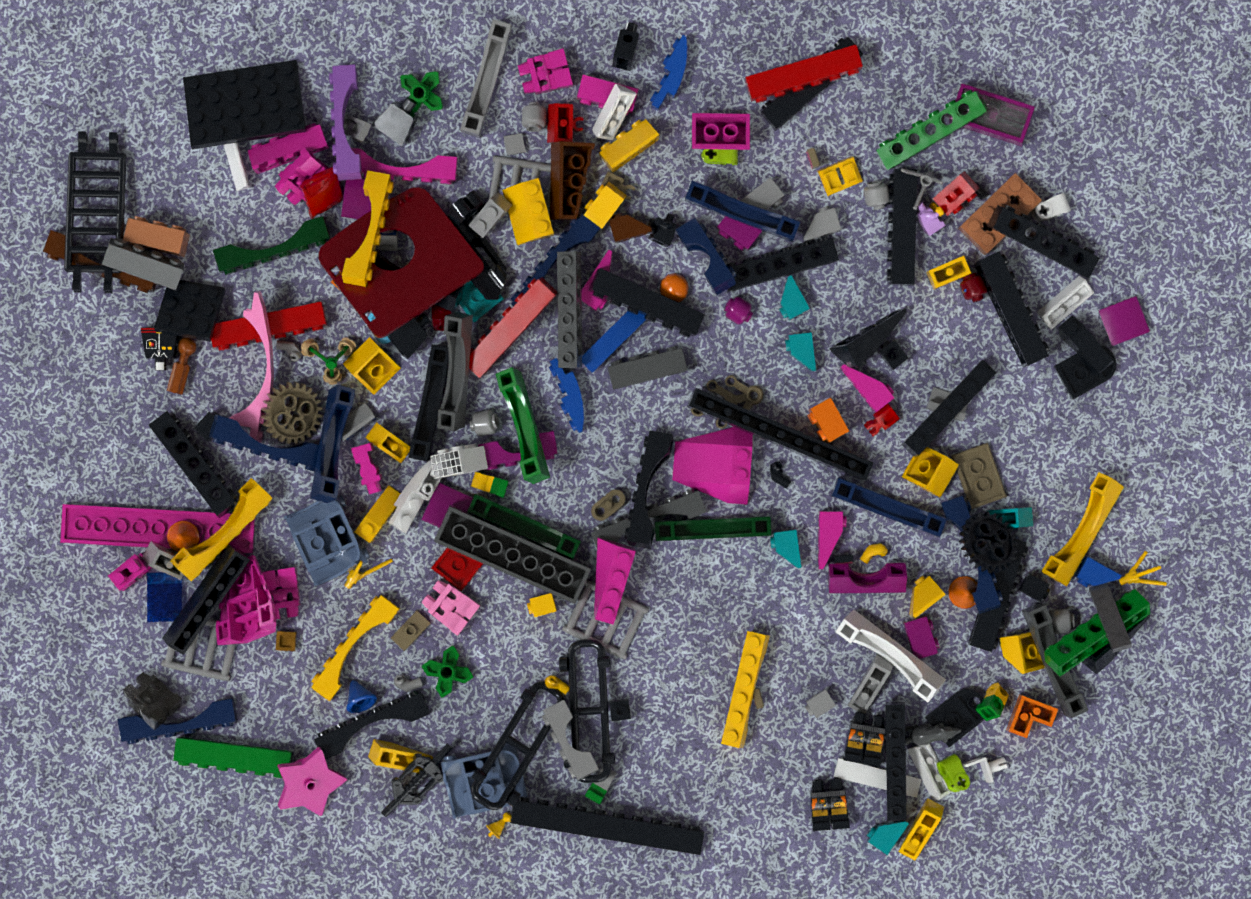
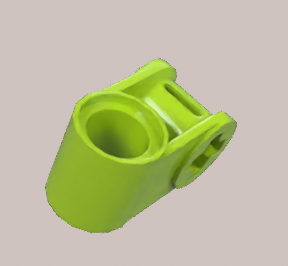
M704 149L702 151V160L707 164L738 165V150ZM709 150H712V153L716 155L712 159H709V156L706 155Z
M951 754L937 763V769L951 792L956 793L969 788L970 779L956 754Z

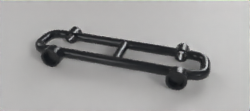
M592 639L575 641L568 649V656L559 657L560 672H568L570 712L573 716L571 720L572 748L580 751L578 715L601 714L603 772L599 775H589L579 780L584 783H597L606 780L611 772V764H615V753H610L606 667L611 666L610 656L605 655L604 646L599 641ZM594 647L598 651L600 707L578 708L575 652L578 648ZM567 760L564 761L565 768L570 767Z
M545 682L534 683L529 690L525 688L520 696V699L523 700L482 769L477 768L471 777L474 780L471 786V795L475 801L487 809L499 810L506 803L512 807L516 804L521 793L516 791L515 787L551 729L550 725L546 727L544 724L530 748L511 736L539 689L546 690L556 697L557 703L565 700L561 691L549 689ZM508 743L526 756L500 799L493 803L481 796L478 789L503 747Z

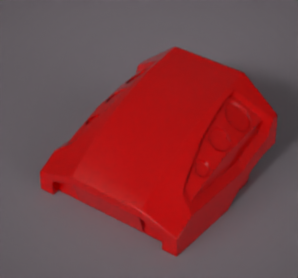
M333 167L314 174L312 178L304 180L300 185L311 219H314L315 216L327 211L343 200L337 176L333 172Z

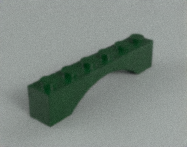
M321 216L304 221L300 229L291 238L275 247L249 250L230 244L214 249L213 253L219 272L230 275L236 273L237 268L249 269L254 267V263L260 261L262 264L272 262V258L280 256V258L291 256L290 252L298 250V253L309 250V246L315 244L317 247L323 246L331 238L325 218Z
M478 494L474 495L468 512L572 559L581 543L580 540Z
M771 516L655 522V541L771 536Z

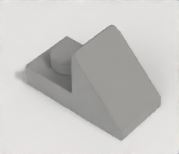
M345 114V135L362 143L368 135L371 124Z

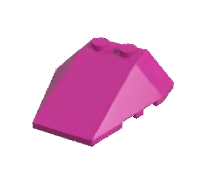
M732 427L676 441L672 480L726 503L747 505L753 435Z
M254 555L248 557L250 561L229 589L222 603L220 602L218 609H221L220 620L216 621L217 645L249 643L276 631L275 604L257 558Z

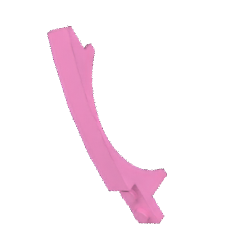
M255 291L252 309L246 308L243 316L254 326L263 342L267 359L266 376L255 400L247 408L232 415L229 419L236 420L240 426L251 427L250 437L262 443L263 432L261 431V425L265 422V419L261 418V416L266 413H263L261 408L267 407L263 402L264 400H270L267 394L273 395L274 366L272 338L265 303L261 291Z

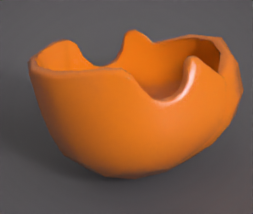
M670 273L662 279L660 284L661 295L679 303L688 294L689 284L683 275Z

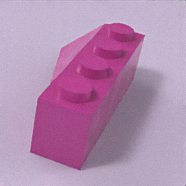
M313 123L306 126V132L290 134L283 138L277 136L270 139V143L264 145L262 143L251 146L252 149L248 150L253 170L259 174L295 161L301 155L299 152L304 147L314 154L328 149L329 146L321 125Z
M599 537L597 538L595 620L614 625L636 550L634 547Z

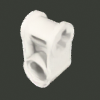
M1061 193L1038 204L1033 209L1032 215L1036 221L1042 222L1070 212L1071 208L1065 194ZM1046 210V213L1040 214L1039 211Z

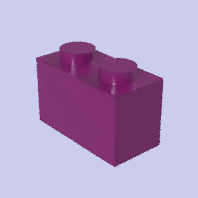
M724 217L717 226V229L720 230L718 234L726 240L730 238L735 241L733 245L741 251L744 249L748 251L762 232L759 229Z
M923 616L903 622L913 655L921 659L938 653L937 649L940 646L937 637L933 638L931 630H934L931 619Z

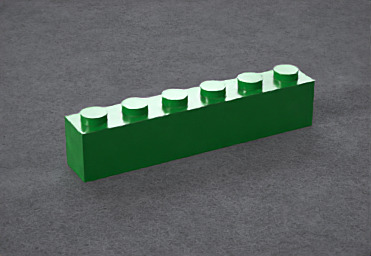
M177 737L173 761H178V765L189 766L190 763L197 764L198 768L216 766V770L228 771V768H232L237 773H247L248 770L255 771L254 775L266 776V773L274 774L273 777L282 778L277 765L292 763L293 751Z

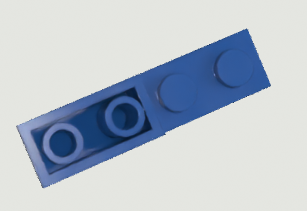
M682 35L681 39L677 38L672 46L674 49L672 55L668 54L663 61V65H665L664 71L669 73V75H664L660 82L662 87L659 93L655 91L650 100L653 102L651 107L657 111L667 95L675 97L682 82L687 59V38L685 35Z
M555 358L550 361L551 366H549L553 377L558 376L560 380L558 386L562 394L567 393V396L561 399L563 403L560 406L564 414L569 413L572 419L569 423L573 431L578 430L581 433L583 432L584 409L577 380L573 371L565 375L563 369L558 368V359Z

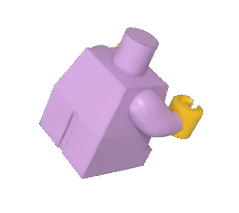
M920 202L918 206L919 211L916 212L918 222L924 232L931 236L946 226L938 218L944 214V211L940 206L937 207L934 202L929 207Z

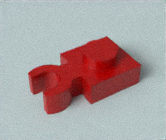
M886 404L873 414L875 419L867 421L864 426L867 430L872 428L869 433L873 437L878 434L880 428L886 430L900 418L892 407Z

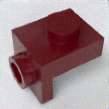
M437 305L432 306L434 331H444L445 315L451 314V311Z

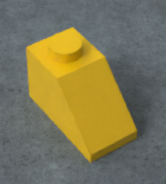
M377 422L365 437L400 463L410 452L408 444Z

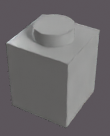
M826 689L821 690L805 701L807 703L805 709L810 716L814 715L816 718L836 706Z

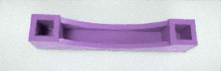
M356 65L332 66L333 73H329L330 85L333 84V91H330V100L334 102V109H331V120H335V126L331 127L332 138H335L336 143L332 145L333 156H336V162L333 163V172L337 174L339 181L362 179L360 155L352 151L347 142L344 129L345 111L349 98L354 90H358Z

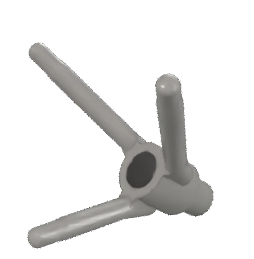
M901 169L903 173L921 178L922 188L913 207L914 210H917L927 186L932 182L940 185L943 184L941 180L934 177L932 171L920 173Z

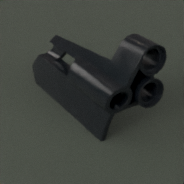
M473 190L449 207L451 212L447 217L484 264L483 272L470 281L486 300H498L500 291L506 281L507 268L485 237L482 238L468 226L473 220L472 217L485 206V202ZM476 247H482L496 265L495 271L478 252Z

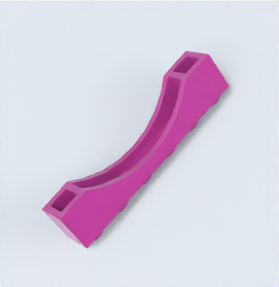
M351 148L355 154L360 155L361 170L365 178L368 170L390 174L391 180H394V177H402V181L410 182L413 181V178L421 179L423 183H432V180H439L440 184L451 185V182H456L457 157L438 155L421 165L394 167L376 161L362 149Z

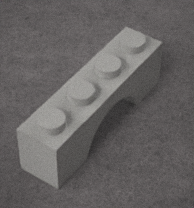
M565 700L544 709V715L541 717L546 727L550 725L553 731L550 735L555 744L559 743L561 747L559 753L563 761H568L570 767L567 769L572 779L576 777L577 781L597 772L599 768L591 752L575 750L566 739V727L573 716Z

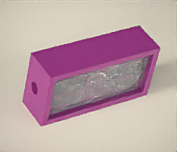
M961 83L956 102L963 99L961 95L967 91H978L989 109L987 113L962 128L1022 147L1035 107ZM967 104L961 105V113L966 115L969 112ZM950 115L949 123L951 124L952 121H953V118H952V116Z

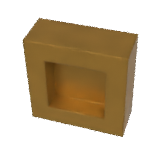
M277 631L275 650L295 652L297 632Z

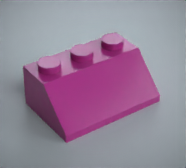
M692 113V149L750 150V114Z

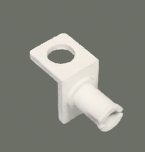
M979 757L962 763L963 767L980 763L987 783L994 782L992 773L1007 769V764H1001L1006 762L1004 757L991 762H987L986 757Z

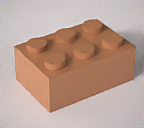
M134 216V219L128 218L123 238L126 243L131 245L137 244L144 248L185 257L190 237L186 233V229L176 225H172L169 228L165 223L154 220L153 223H148V220L138 216Z

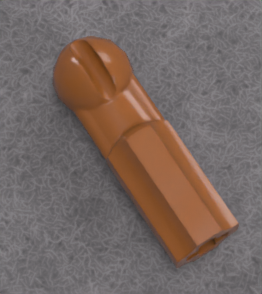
M187 337L181 339L178 343V350L181 355L179 361L173 364L166 390L181 395L184 393L190 366L187 364L188 358L196 351L195 341Z

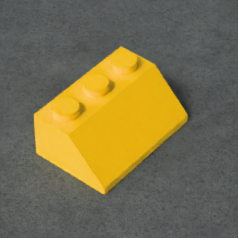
M646 119L644 121H636L631 125L632 129L627 133L625 131L621 132L616 136V141L612 144L607 142L600 148L601 152H599V155L612 173L659 140L658 132Z
M539 178L502 190L504 198L512 204L508 213L517 246L554 236Z

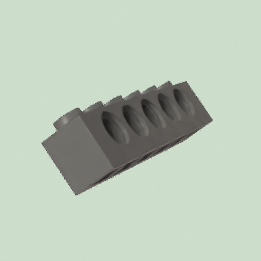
M557 252L558 368H582L581 252Z

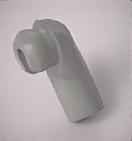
M277 340L276 350L287 351L290 360L294 362L301 358V351L296 343Z
M397 675L394 678L395 686L405 692H410L423 686L420 677L412 681L402 675Z

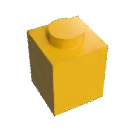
M551 593L530 598V603H527L529 614H533L534 617L557 612Z

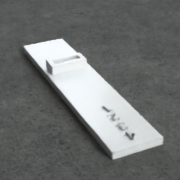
M838 758L833 777L887 790L886 770ZM906 775L907 796L917 798L922 779Z

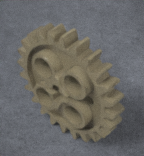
M294 381L292 385V383L286 382V387L283 384H279L280 390L273 388L274 394H267L270 400L263 401L267 405V407L261 408V410L266 412L261 418L267 420L263 423V426L269 427L266 431L270 434L272 433L271 437L278 438L280 442L285 440V443L290 444L292 440L293 443L297 444L298 438L304 442L305 435L311 437L310 431H317L314 425L321 424L317 421V418L322 417V415L318 414V411L323 408L317 406L321 400L315 399L318 394L312 392V388H306V385L303 383L299 385L298 382ZM289 396L290 401L285 405V399ZM306 403V409L302 411L301 407ZM280 414H282L283 418L280 422H278L277 418ZM299 421L298 428L294 429L295 422Z

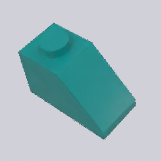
M792 275L786 280L780 301L781 308H779L784 319L788 318L789 321L810 309Z
M812 332L788 335V340H785L786 351H790V355L811 372L816 371Z
M1032 507L987 510L990 516L996 513L997 519L1002 516L1003 523L1009 522L1007 528L1033 526Z
M797 530L774 532L773 537H770L771 548H775L776 553L796 568H802Z
M906 820L878 824L876 828L872 826L866 835L869 837L867 841L888 855L909 823Z

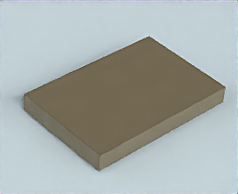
M988 443L951 455L953 461L959 464L956 471L971 509L1007 497Z

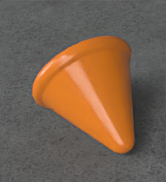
M178 521L168 530V543L176 552H179L183 547L188 549L199 543V531L191 522Z
M968 576L956 578L950 584L948 590L951 602L962 609L973 607L975 602L972 593L976 592L978 583Z

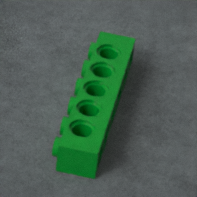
M969 90L961 95L963 99L957 102L952 100L945 105L946 109L941 112L936 110L928 115L929 119L924 122L922 119L912 124L913 128L909 131L905 129L895 135L897 138L891 142L887 139L880 143V148L876 151L886 169L891 170L987 113L989 109L980 93ZM962 104L969 106V112L966 115L960 111ZM947 113L953 118L952 123L949 125L944 122V116ZM931 123L936 127L934 134H929L927 131V127ZM914 133L920 138L917 144L911 142V136ZM897 143L903 146L901 154H897L894 150Z
M1136 589L1125 593L1121 599L1115 602L1126 631L1150 615V603ZM1098 613L1086 623L1080 624L1070 634L1064 635L1060 641L1050 645L1044 651L1045 662L1059 677L1109 643Z

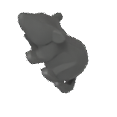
M929 723L919 726L905 727V732L913 730L907 738L905 737L906 744L913 742L917 745H928L935 741L946 743L948 739L959 734L961 729L945 726L944 723H939L935 726H931Z

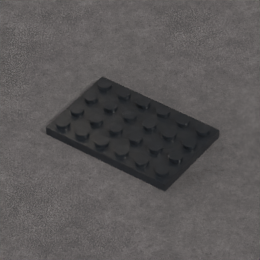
M297 60L183 77L192 150L306 132Z

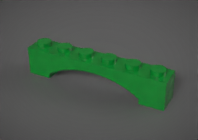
M511 367L496 373L500 392H502L516 428L521 453V462L519 463L524 480L536 484L551 478L522 372Z

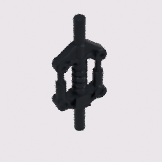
M447 743L433 759L424 757L421 754H415L413 761L404 769L405 771L399 778L395 777L392 779L394 799L381 813L387 817L399 804H420L422 802L421 797L437 783L443 781V773L440 771L438 763L453 749L452 746ZM417 766L423 768L419 770V773L415 774L416 776L412 777V780L408 781V784H405V788L402 787L401 781L407 774H410ZM428 774L433 777L419 794H411L418 787L417 785H420L421 781L423 782L428 777Z

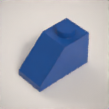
M1085 557L1074 577L1078 579L1077 583L1088 587V585L1097 586L1118 580L1122 575L1089 557Z

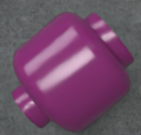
M736 296L734 299L731 297L724 307L725 317L738 325L744 321L748 322L753 315V312H751L752 305L739 296Z

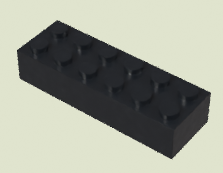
M999 251L974 264L976 270L984 279L987 293L1022 367L1024 368L1048 357L1049 347L1045 341L1042 342L1039 336L1041 334L1040 328L1031 319L1033 317L1032 311L1023 302L1025 299L1024 294L1015 285L1017 281L1013 272H1009L1006 266L1008 261L1005 255H1001Z

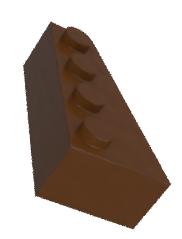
M563 141L551 143L550 220L577 219L582 200V190L587 179L586 173L591 163L590 157L595 143Z

